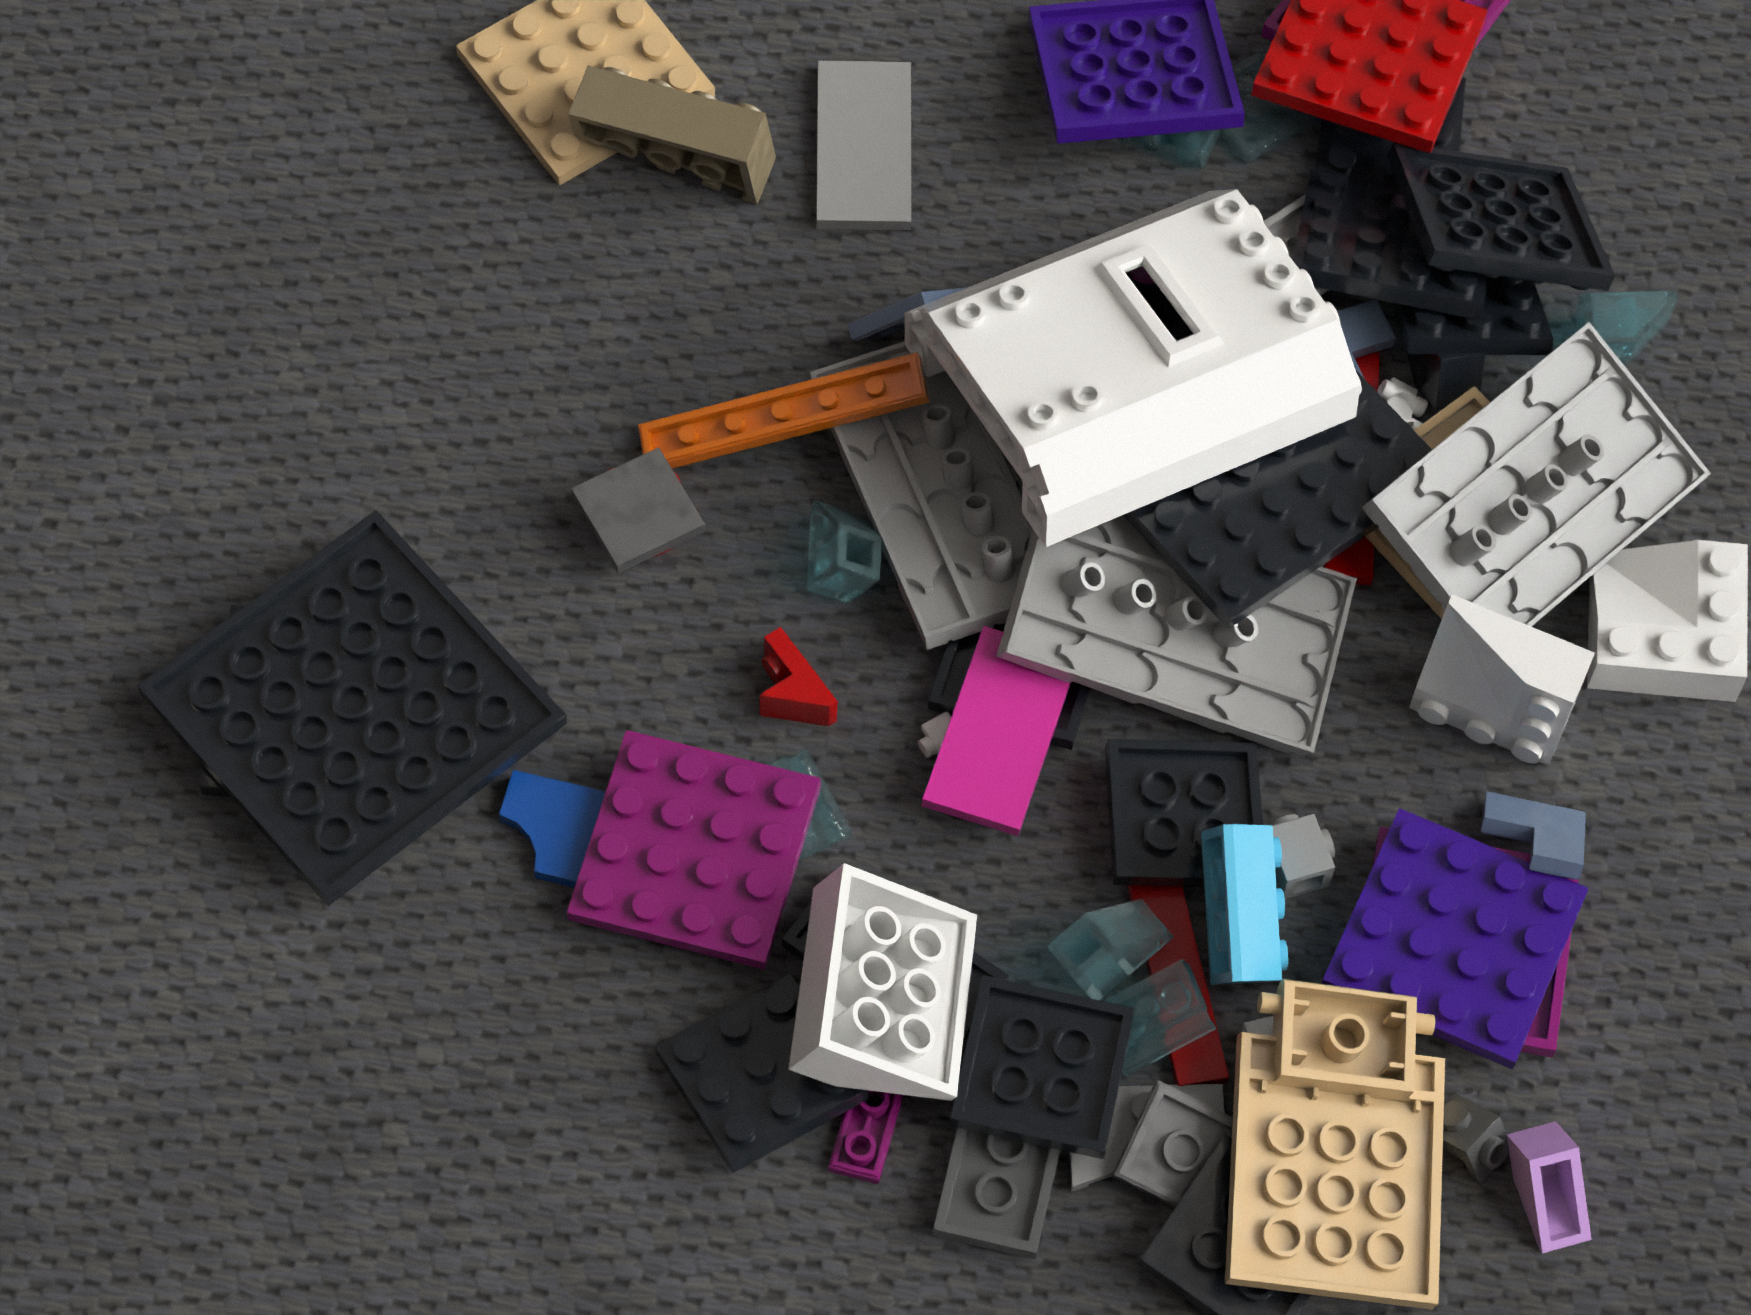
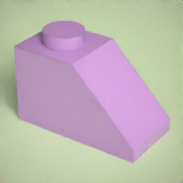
M1556 1121L1507 1134L1513 1179L1541 1253L1592 1240L1580 1152L1577 1144Z

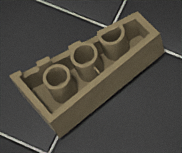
M588 65L568 113L576 137L631 158L636 157L638 151L645 153L647 159L657 165L659 169L675 174L676 170L684 168L703 178L701 185L720 192L722 184L744 191L741 200L755 205L759 202L776 159L766 113L761 112L757 107L747 103L733 105L718 101L714 96L703 91H693L692 93L672 88L668 83L658 79L644 81L629 77L625 72L614 67L600 69Z

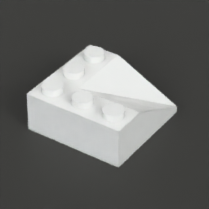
M1693 540L1622 549L1589 577L1588 650L1595 654L1587 672V688L1736 702L1747 679L1748 544Z
M1451 595L1409 708L1418 711L1419 716L1429 723L1436 725L1447 723L1463 730L1475 742L1481 744L1495 743L1511 750L1512 754L1521 761L1532 764L1541 762L1549 766L1595 653L1470 601Z

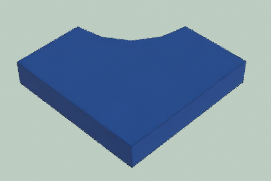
M517 770L512 771L499 818L500 822L518 829L531 843L535 854V879L575 888L606 791Z

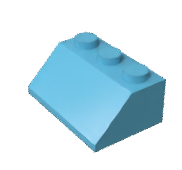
M1223 824L1201 831L1210 985L1281 981L1282 971L1287 970L1288 948L1286 941L1279 939L1278 919H1283L1285 915L1284 893L1281 888H1276L1275 868H1279L1282 862V848L1279 837H1273L1272 825Z

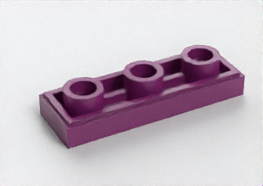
M868 1090L869 1097H878L883 1103L878 1107H870L863 1101L843 1114L828 1166V1172L879 1185L904 1095Z

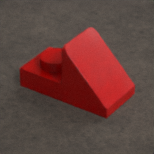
M779 627L764 636V658L761 661L766 673L776 685L760 694L759 714L765 717L828 727L837 722L838 701L784 630Z

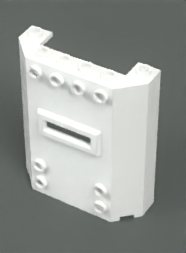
M1237 189L1208 191L905 312V346L911 354L919 353L922 358L924 373L927 377L942 371L947 372L1023 481L1022 514L1045 547L1353 419L1357 415L1359 394L1362 391L1361 382L1356 373L1335 307L1330 302H1325L1315 290L1312 279L1307 271L1297 267L1290 258L1282 239L1273 236L1264 224L1258 208L1255 205H1249ZM1143 266L1193 334L1176 341L1126 273Z

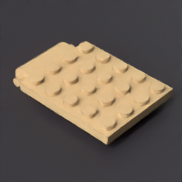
M1282 979L1276 994L1260 992L1257 1002L1258 1013L1274 1015L1273 1036L1249 1032H1240L1237 1035L1225 1284L1433 1310L1438 1305L1445 1058L1416 1055L1415 1047L1416 1034H1433L1435 1016L1417 1013V997Z

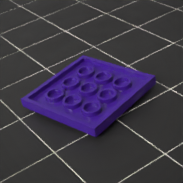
M1097 0L1029 6V25L1057 144L1244 127L1245 112L1214 0Z
M1399 808L1321 984L1417 997V1013L1435 1016L1433 1036L1513 1070L1589 888L1564 877L1531 871L1529 869V862Z

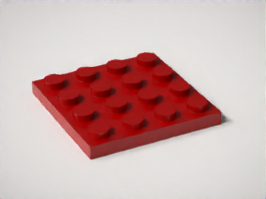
M1291 0L1255 78L1251 96L1431 154L1485 24L1488 9L1460 0Z

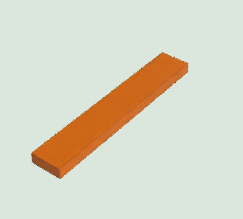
M918 352L641 423L638 424L642 453L645 454L659 447L673 469L929 403L930 400L922 358Z

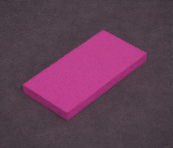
M983 626L922 798V807L1019 836L1071 683L997 657L1004 632Z

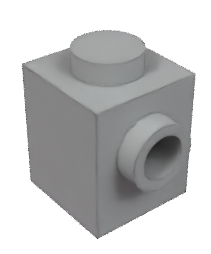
M1291 814L1273 821L1270 824L1273 827V837H1279L1282 848L1281 866L1275 868L1276 886L1283 890L1284 898L1287 899L1329 887L1335 870L1332 860L1335 857V848L1329 831L1327 829L1320 830L1315 814L1300 818L1296 814Z

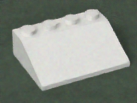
M845 863L813 888L789 1070L837 1087L950 1101L955 1099L958 1090L977 915Z

